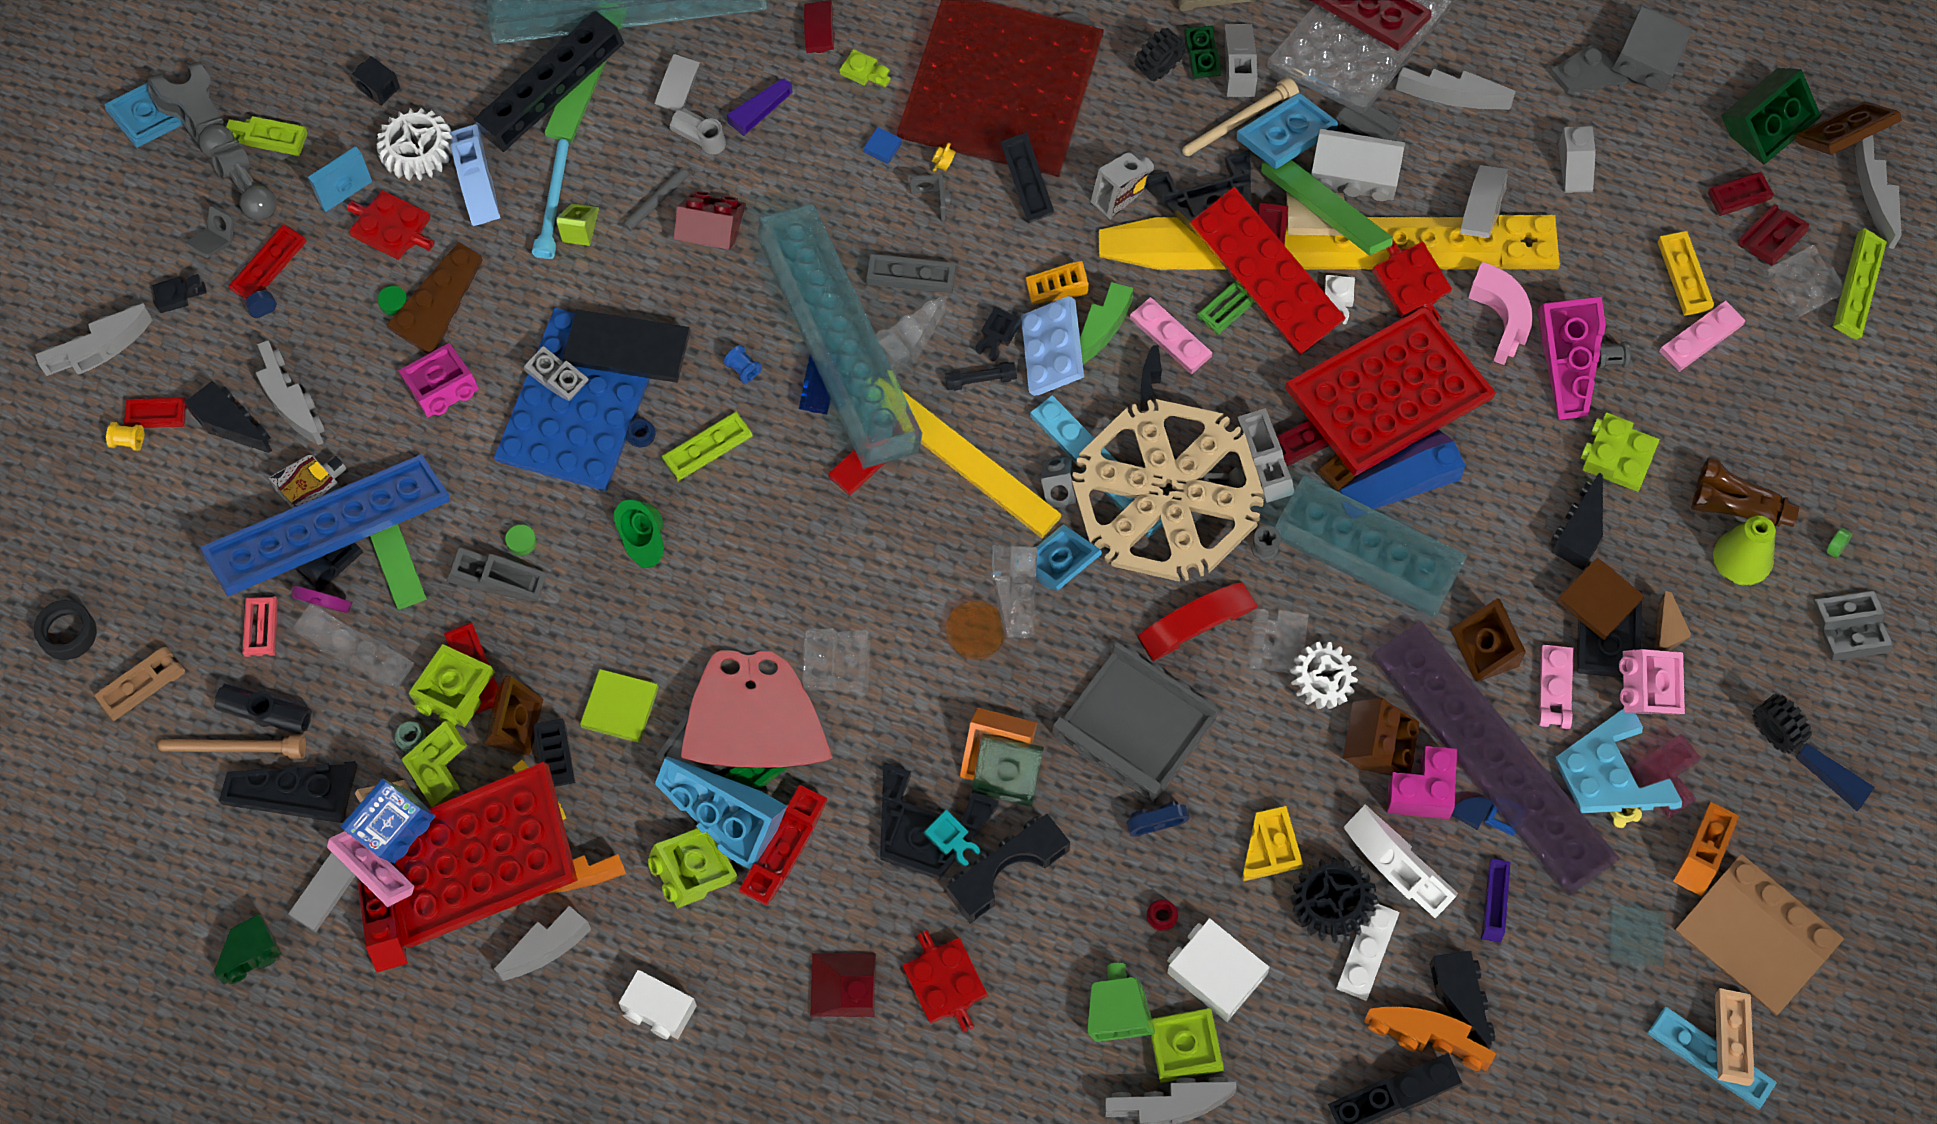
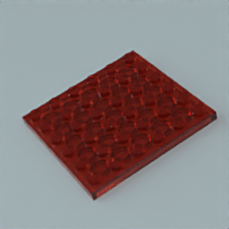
M941 0L897 131V136L903 140L936 148L939 146L944 148L949 142L951 143L949 148L957 153L1008 165L1000 142L1027 132L1041 173L1060 177L1104 36V29L981 0Z

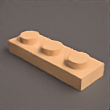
M1719 988L1715 994L1718 1080L1750 1086L1754 1081L1751 995Z

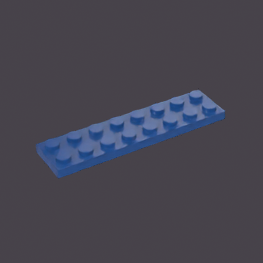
M421 454L201 546V554L228 597L450 502L449 494Z

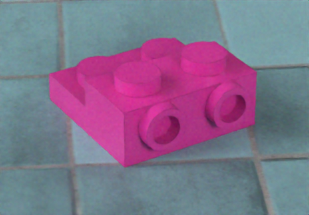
M450 343L398 370L402 380L412 392L416 402L427 418L432 415H442L447 411L448 406L459 400H469L474 392L479 390L472 373Z

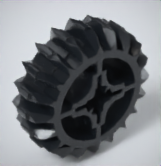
M1335 857L1332 858L1330 865H1326L1325 861L1320 859V867L1317 869L1309 864V875L1300 873L1299 881L1301 883H1294L1293 891L1296 894L1291 896V902L1295 905L1293 914L1299 917V925L1301 927L1308 926L1307 932L1310 936L1318 932L1321 941L1327 935H1331L1332 942L1334 943L1337 942L1338 935H1343L1344 939L1349 941V932L1351 931L1360 936L1362 933L1360 925L1369 927L1371 924L1369 916L1376 915L1374 905L1378 903V897L1374 894L1376 886L1374 883H1369L1371 880L1369 873L1361 874L1362 870L1359 864L1350 869V861L1347 858L1343 861L1342 865H1338ZM1335 881L1345 882L1348 885H1338ZM1324 884V889L1314 895L1313 899H1310L1315 889ZM1330 891L1333 892L1334 897L1338 900L1339 909L1336 908L1335 902L1332 901ZM1359 900V903L1357 907L1354 909V911H1352L1349 915L1345 916V910L1348 907L1355 905L1354 902ZM1328 914L1334 917V919H1327L1320 915Z

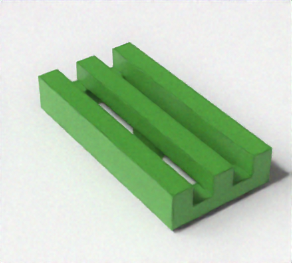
M1235 280L1197 313V318L1200 321L1203 320L1208 328H1212L1213 332L1218 336L1255 302ZM1238 288L1241 290L1237 296L1230 300L1212 318L1208 316ZM1245 296H1248V298H1247L1243 303H1241L1235 310H1233V311H1232L1227 317H1225L1219 324L1216 323V322H1217L1220 318H1222L1228 311H1230L1237 303H1239Z

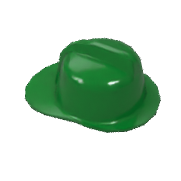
M633 499L622 501L614 511V522L628 556L640 567L652 568L660 562L664 551L661 535L663 529L662 515L656 507L644 501L640 502Z

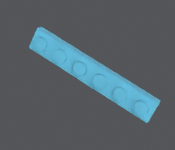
M1053 395L1030 412V417L1075 463L1077 458H1080L1079 453L1095 439ZM1105 448L1102 449L1101 455L1103 458L1118 462ZM1104 492L1122 511L1134 500V498ZM1161 519L1145 534L1148 538L1163 526Z

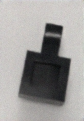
M199 274L188 277L185 283L181 277H177L152 285L157 309L160 313L189 306L187 298L207 293L205 283L201 282Z

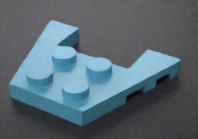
M1623 708L1556 756L1558 769L1580 813L1620 812L1622 808L1640 807L1641 811L1653 810V807L1669 806V809L1682 807V800L1671 779L1638 788L1615 743L1642 733L1643 726L1636 713H1624Z

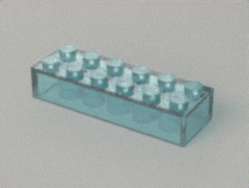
M1305 475L1276 524V529L1281 535V542L1433 618H1437L1467 558V555Z

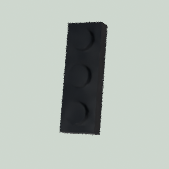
M1027 132L1001 141L1000 143L1028 223L1055 214Z

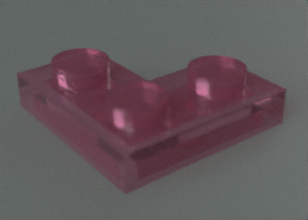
M1680 734L1634 764L1630 771L1643 787L1671 779L1682 800V807L1678 809H1669V806L1659 807L1666 817L1670 819L1696 800L1678 775L1697 764L1701 758L1684 736Z

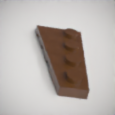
M458 242L388 322L387 328L426 354L437 350L442 337L444 338L449 328L448 325L454 313L457 312L461 304L460 301L465 291L468 290L483 261L481 255Z

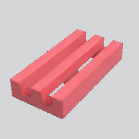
M276 596L246 598L242 653L244 657H251V655L263 656L264 654L269 656L275 655L278 605ZM269 604L267 646L263 647L265 605ZM253 605H258L256 647H251Z

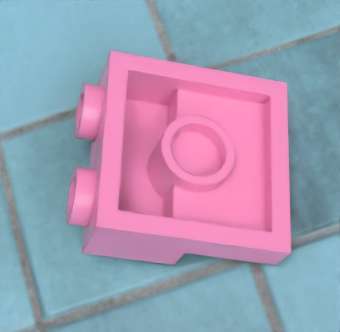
M1644 649L1623 651V658L1620 660L1619 669L1624 677V689L1620 693V701L1624 705V713L1685 714L1683 653Z

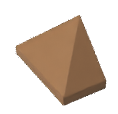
M1665 591L1659 601L1654 650L1670 652L1689 639L1691 633L1672 592Z

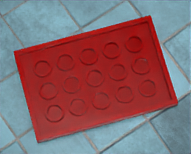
M1426 307L1419 309L1287 381L1285 385L1286 391L1354 477L1490 401L1496 394L1490 384Z
M545 762L429 808L436 815L430 822L429 828L416 838L404 857L397 860L395 864L391 863L414 885L411 896L394 904L403 946L407 948H412L578 881L550 768Z

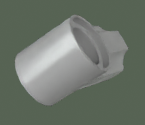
M685 108L678 109L674 113L670 123L671 131L700 145L703 151L708 154H718L724 150L726 140L722 125L718 120L713 118L704 119Z

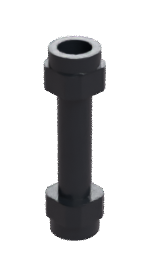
M1014 362L999 363L997 368L961 374L960 370H953L945 373L947 389L956 391L962 390V385L996 379H1002V383L1010 382L1017 379Z

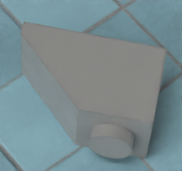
M1564 127L1558 143L1564 193L1593 192L1596 153L1593 127Z

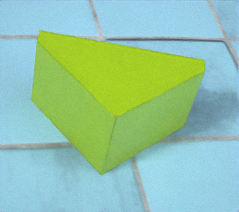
M571 203L557 217V225L562 242L590 246L599 207Z

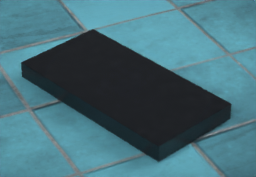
M576 309L563 362L568 361L575 367L678 383L690 336V327Z

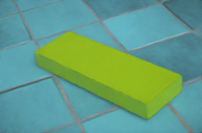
M736 411L662 455V460L677 481H680L748 440L753 435Z

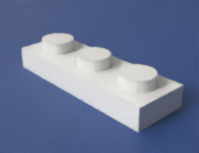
M1380 904L1374 905L1376 915L1369 916L1371 922L1369 927L1360 925L1362 933L1360 936L1356 935L1336 988L1365 1001L1368 999L1400 913Z

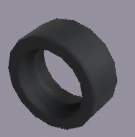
M65 599L52 602L44 607L37 615L33 626L34 638L46 654L59 660L75 659L86 653L94 644L97 634L96 622L87 609L76 601ZM69 614L80 618L83 627L75 640L64 645H55L49 640L48 630L55 620Z

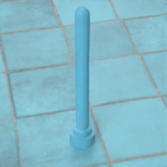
M560 139L557 144L541 235L534 240L532 254L537 258L553 259L555 256L556 243L552 235L569 142L566 139Z

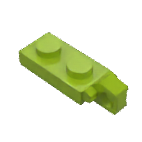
M253 116L251 119H246L245 122L229 119L226 126L233 132L234 138L245 146L300 156L308 134L304 126Z

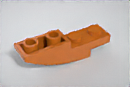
M1409 1007L1370 1008L1364 1020L1365 1023L1369 1024L1368 1028L1372 1032L1380 1036L1388 1034L1398 1039L1397 1043L1408 1051L1415 1052L1417 1049L1422 1052L1429 1041L1433 1043L1432 1047L1434 1050L1443 1055L1446 1053L1451 1055L1452 1053L1463 1059L1462 1063L1466 1067L1474 1071H1480V1069L1487 1071L1496 1055L1492 1050L1467 1038L1472 1026L1440 1013Z

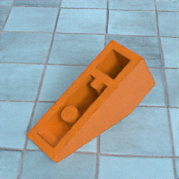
M1713 802L1709 803L1673 880L1674 883L1703 896L1718 871L1739 815Z

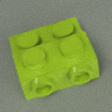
M1606 412L1603 420L1597 418L1591 435L1596 436L1593 444L1587 442L1580 458L1586 461L1582 470L1596 476L1598 473H1601L1604 479L1639 492L1660 439L1632 429L1633 422Z
M442 644L410 690L409 695L415 702V709L423 715L430 716L433 712L439 715V720L442 723L450 721L454 726L458 724L466 727L482 702L479 699V695L495 671L491 666Z
M698 828L654 844L649 855L648 866L654 876H660L664 883L662 892L668 902L673 901L677 909L704 899L708 892L734 883L738 877L727 856L723 855L717 848L718 844L707 832L702 833Z

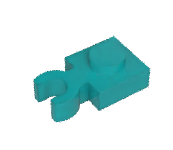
M947 810L923 832L945 855L953 850L957 862L964 867L969 864L963 857L965 849H970L975 855L980 853V849L976 844L966 842L963 839L968 831Z

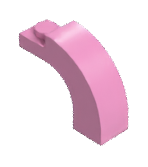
M1482 262L1468 298L1492 307L1502 318L1504 334L1498 346L1494 362L1505 365L1507 357L1514 358L1518 345H1525L1532 326V308L1525 290L1518 281L1500 268Z

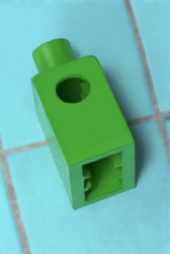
M1108 964V981L1092 984L1088 1019L1089 1036L1095 1042L1154 1035L1155 1029L1143 985L1136 977L1127 978L1126 964Z

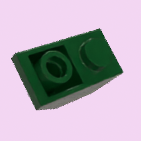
M260 914L230 929L214 970L216 977L224 985L228 982L229 984H235L242 981L247 976V972L256 967L261 969L270 966L276 961L275 957L282 954L267 922Z

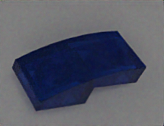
M813 354L809 355L799 404L800 410L828 415L838 359Z

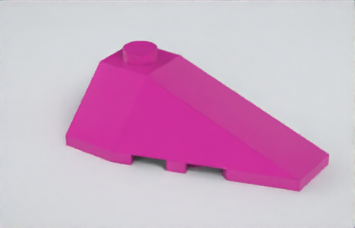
M1602 297L1543 304L1537 309L1558 420L1588 417L1597 363L1600 358L1601 342L1606 327Z

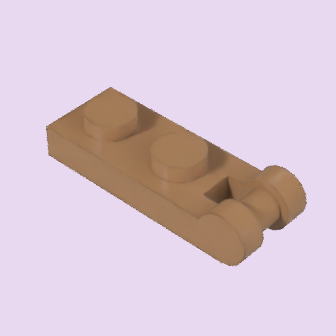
M168 647L160 648L94 695L113 722L170 681H175L185 673L183 666L173 660L174 655ZM158 666H163L164 670L156 674L154 669Z

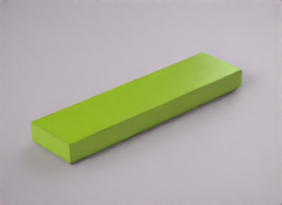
M1865 228L1857 233L1833 324L1835 329L1856 340L1863 336L1887 241Z

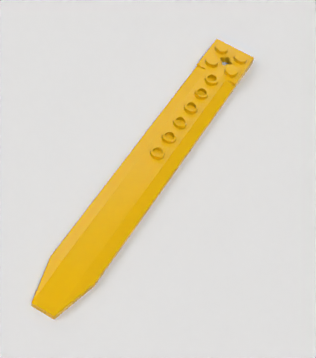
M1499 215L1489 238L1460 234L1464 217H1367L1389 235L1393 236L1400 250L1408 249L1423 241L1440 269H1479L1482 262L1500 269H1558L1560 266L1555 215ZM1155 217L1099 230V257L1157 270L1226 269L1201 238L1193 233L1177 217ZM1286 226L1284 246L1304 269H1373L1374 266L1386 261L1390 256L1386 248L1369 256L1345 236L1287 235ZM1530 237L1535 242L1532 244V247H1527L1526 243L1520 240Z

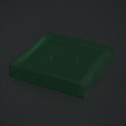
M983 733L972 792L1032 807L1044 747Z

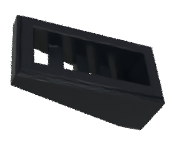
M564 719L534 724L539 762L548 764L550 771L564 768L567 773L552 775L554 787L576 783ZM560 733V735L543 738V736ZM562 744V748L545 751L547 746ZM564 756L562 761L547 763L548 759Z

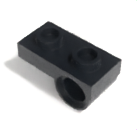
M354 542L298 566L296 571L312 588L320 592L356 560L363 551Z

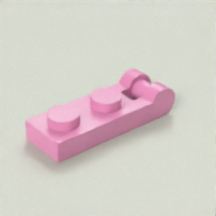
M1542 645L1538 726L1549 727V724L1560 725L1562 729H1571L1573 648ZM1550 706L1561 707L1560 713L1551 712Z

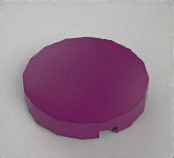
M293 586L291 596L294 599L343 613L349 612L352 605L351 601L299 586Z

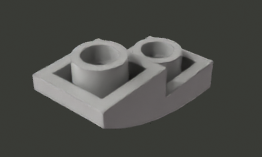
M673 54L654 104L673 112L684 108L699 70L700 62Z
M544 346L524 366L525 372L569 402L589 381L585 375L568 361L562 362Z

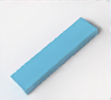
M1666 1006L1647 1032L1652 1038L1757 1110L1762 1107L1777 1084L1775 1080L1754 1067V1081L1750 1086L1718 1080L1717 1041Z

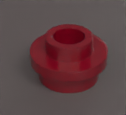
M1168 900L1154 901L1147 909V922L1157 931L1172 929L1178 920L1176 906ZM1164 911L1168 914V918L1165 921H1160L1157 919L1156 914Z

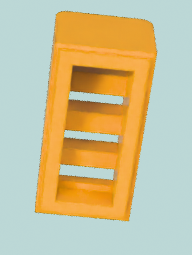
M1083 261L1069 263L1026 277L1032 305L1060 300L1067 296L1076 297L1088 294V280ZM1076 276L1077 282L1075 283L1072 282L1071 277ZM1065 278L1066 286L1061 287L1060 279ZM1053 280L1055 289L1050 290L1048 281ZM1036 283H1042L1044 293H1038Z

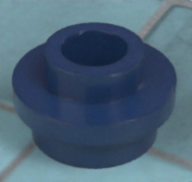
M636 419L629 424L626 437L632 446L642 448L654 441L656 431L651 422L645 419ZM639 431H645L646 435L643 437H637L636 433Z

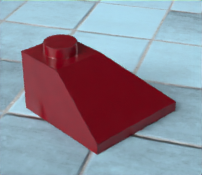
M812 953L810 1016L875 1017L876 954Z

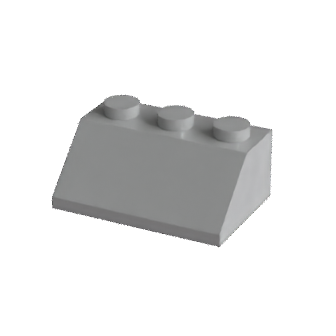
M1320 129L1311 175L1330 190L1344 192V194L1351 197L1364 195L1370 196L1377 201L1394 200L1405 142Z

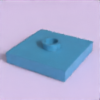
M147 83L105 103L107 113L136 148L183 124L179 118L163 114L156 108L149 96Z
M356 146L308 177L319 205L325 212L372 182L362 153Z

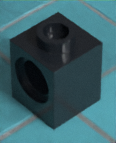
M372 56L359 64L355 72L352 73L357 89L380 106L400 89L396 74Z

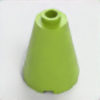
M1753 516L1718 539L1714 547L1713 559L1718 572L1724 578L1726 577L1738 585H1754L1763 581L1770 574L1774 565L1776 529L1773 522L1764 516Z

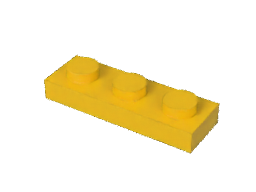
M1688 231L1660 236L1658 245L1684 316L1711 311L1714 307V302Z

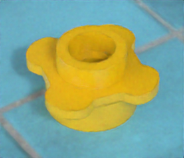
M948 142L943 148L940 146L937 148L931 160L935 163L932 171L935 172L939 168L945 172L948 169L955 155V151L949 148L951 143Z

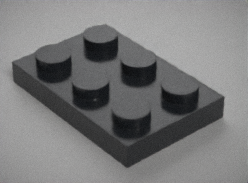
M1642 601L1605 640L1578 619L1576 673L1624 678L1619 669L1620 660L1623 658V651L1641 649Z

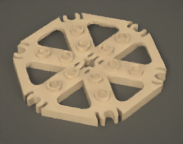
M1156 399V404L1159 409L1155 411L1153 402L1148 400L1149 410L1147 412L1140 413L1136 404L1132 405V418L1128 413L1127 407L1079 453L1080 458H1077V466L1084 467L1086 471L1081 474L1073 472L1074 481H1072L1089 542L1092 544L1095 542L1094 545L1099 549L1104 547L1110 549V552L1105 556L1107 563L1111 562L1113 567L1180 582V577L1177 574L1179 569L1181 570L1182 578L1187 581L1189 580L1187 572L1189 568H1197L1200 577L1204 576V562L1208 568V573H1210L1257 527L1256 521L1260 520V514L1252 512L1250 508L1252 506L1263 507L1264 492L1245 433L1240 437L1241 428L1239 426L1232 432L1225 430L1230 424V418H1223V413ZM1170 416H1177L1203 423L1205 426L1204 432L1177 459H1174L1164 427L1165 419ZM1131 429L1135 433L1145 468L1103 458L1101 451L1121 430ZM1232 451L1238 454L1246 477V484L1243 487L1233 488L1201 480L1228 452ZM1167 483L1172 484V489L1176 491H1171L1168 496H1165L1160 487L1164 488ZM1094 489L1134 498V500L1110 524L1101 525L1095 519L1089 494ZM1191 511L1233 520L1235 527L1214 548H1204L1200 543ZM1161 519L1171 552L1170 559L1160 562L1134 556L1130 552V548Z

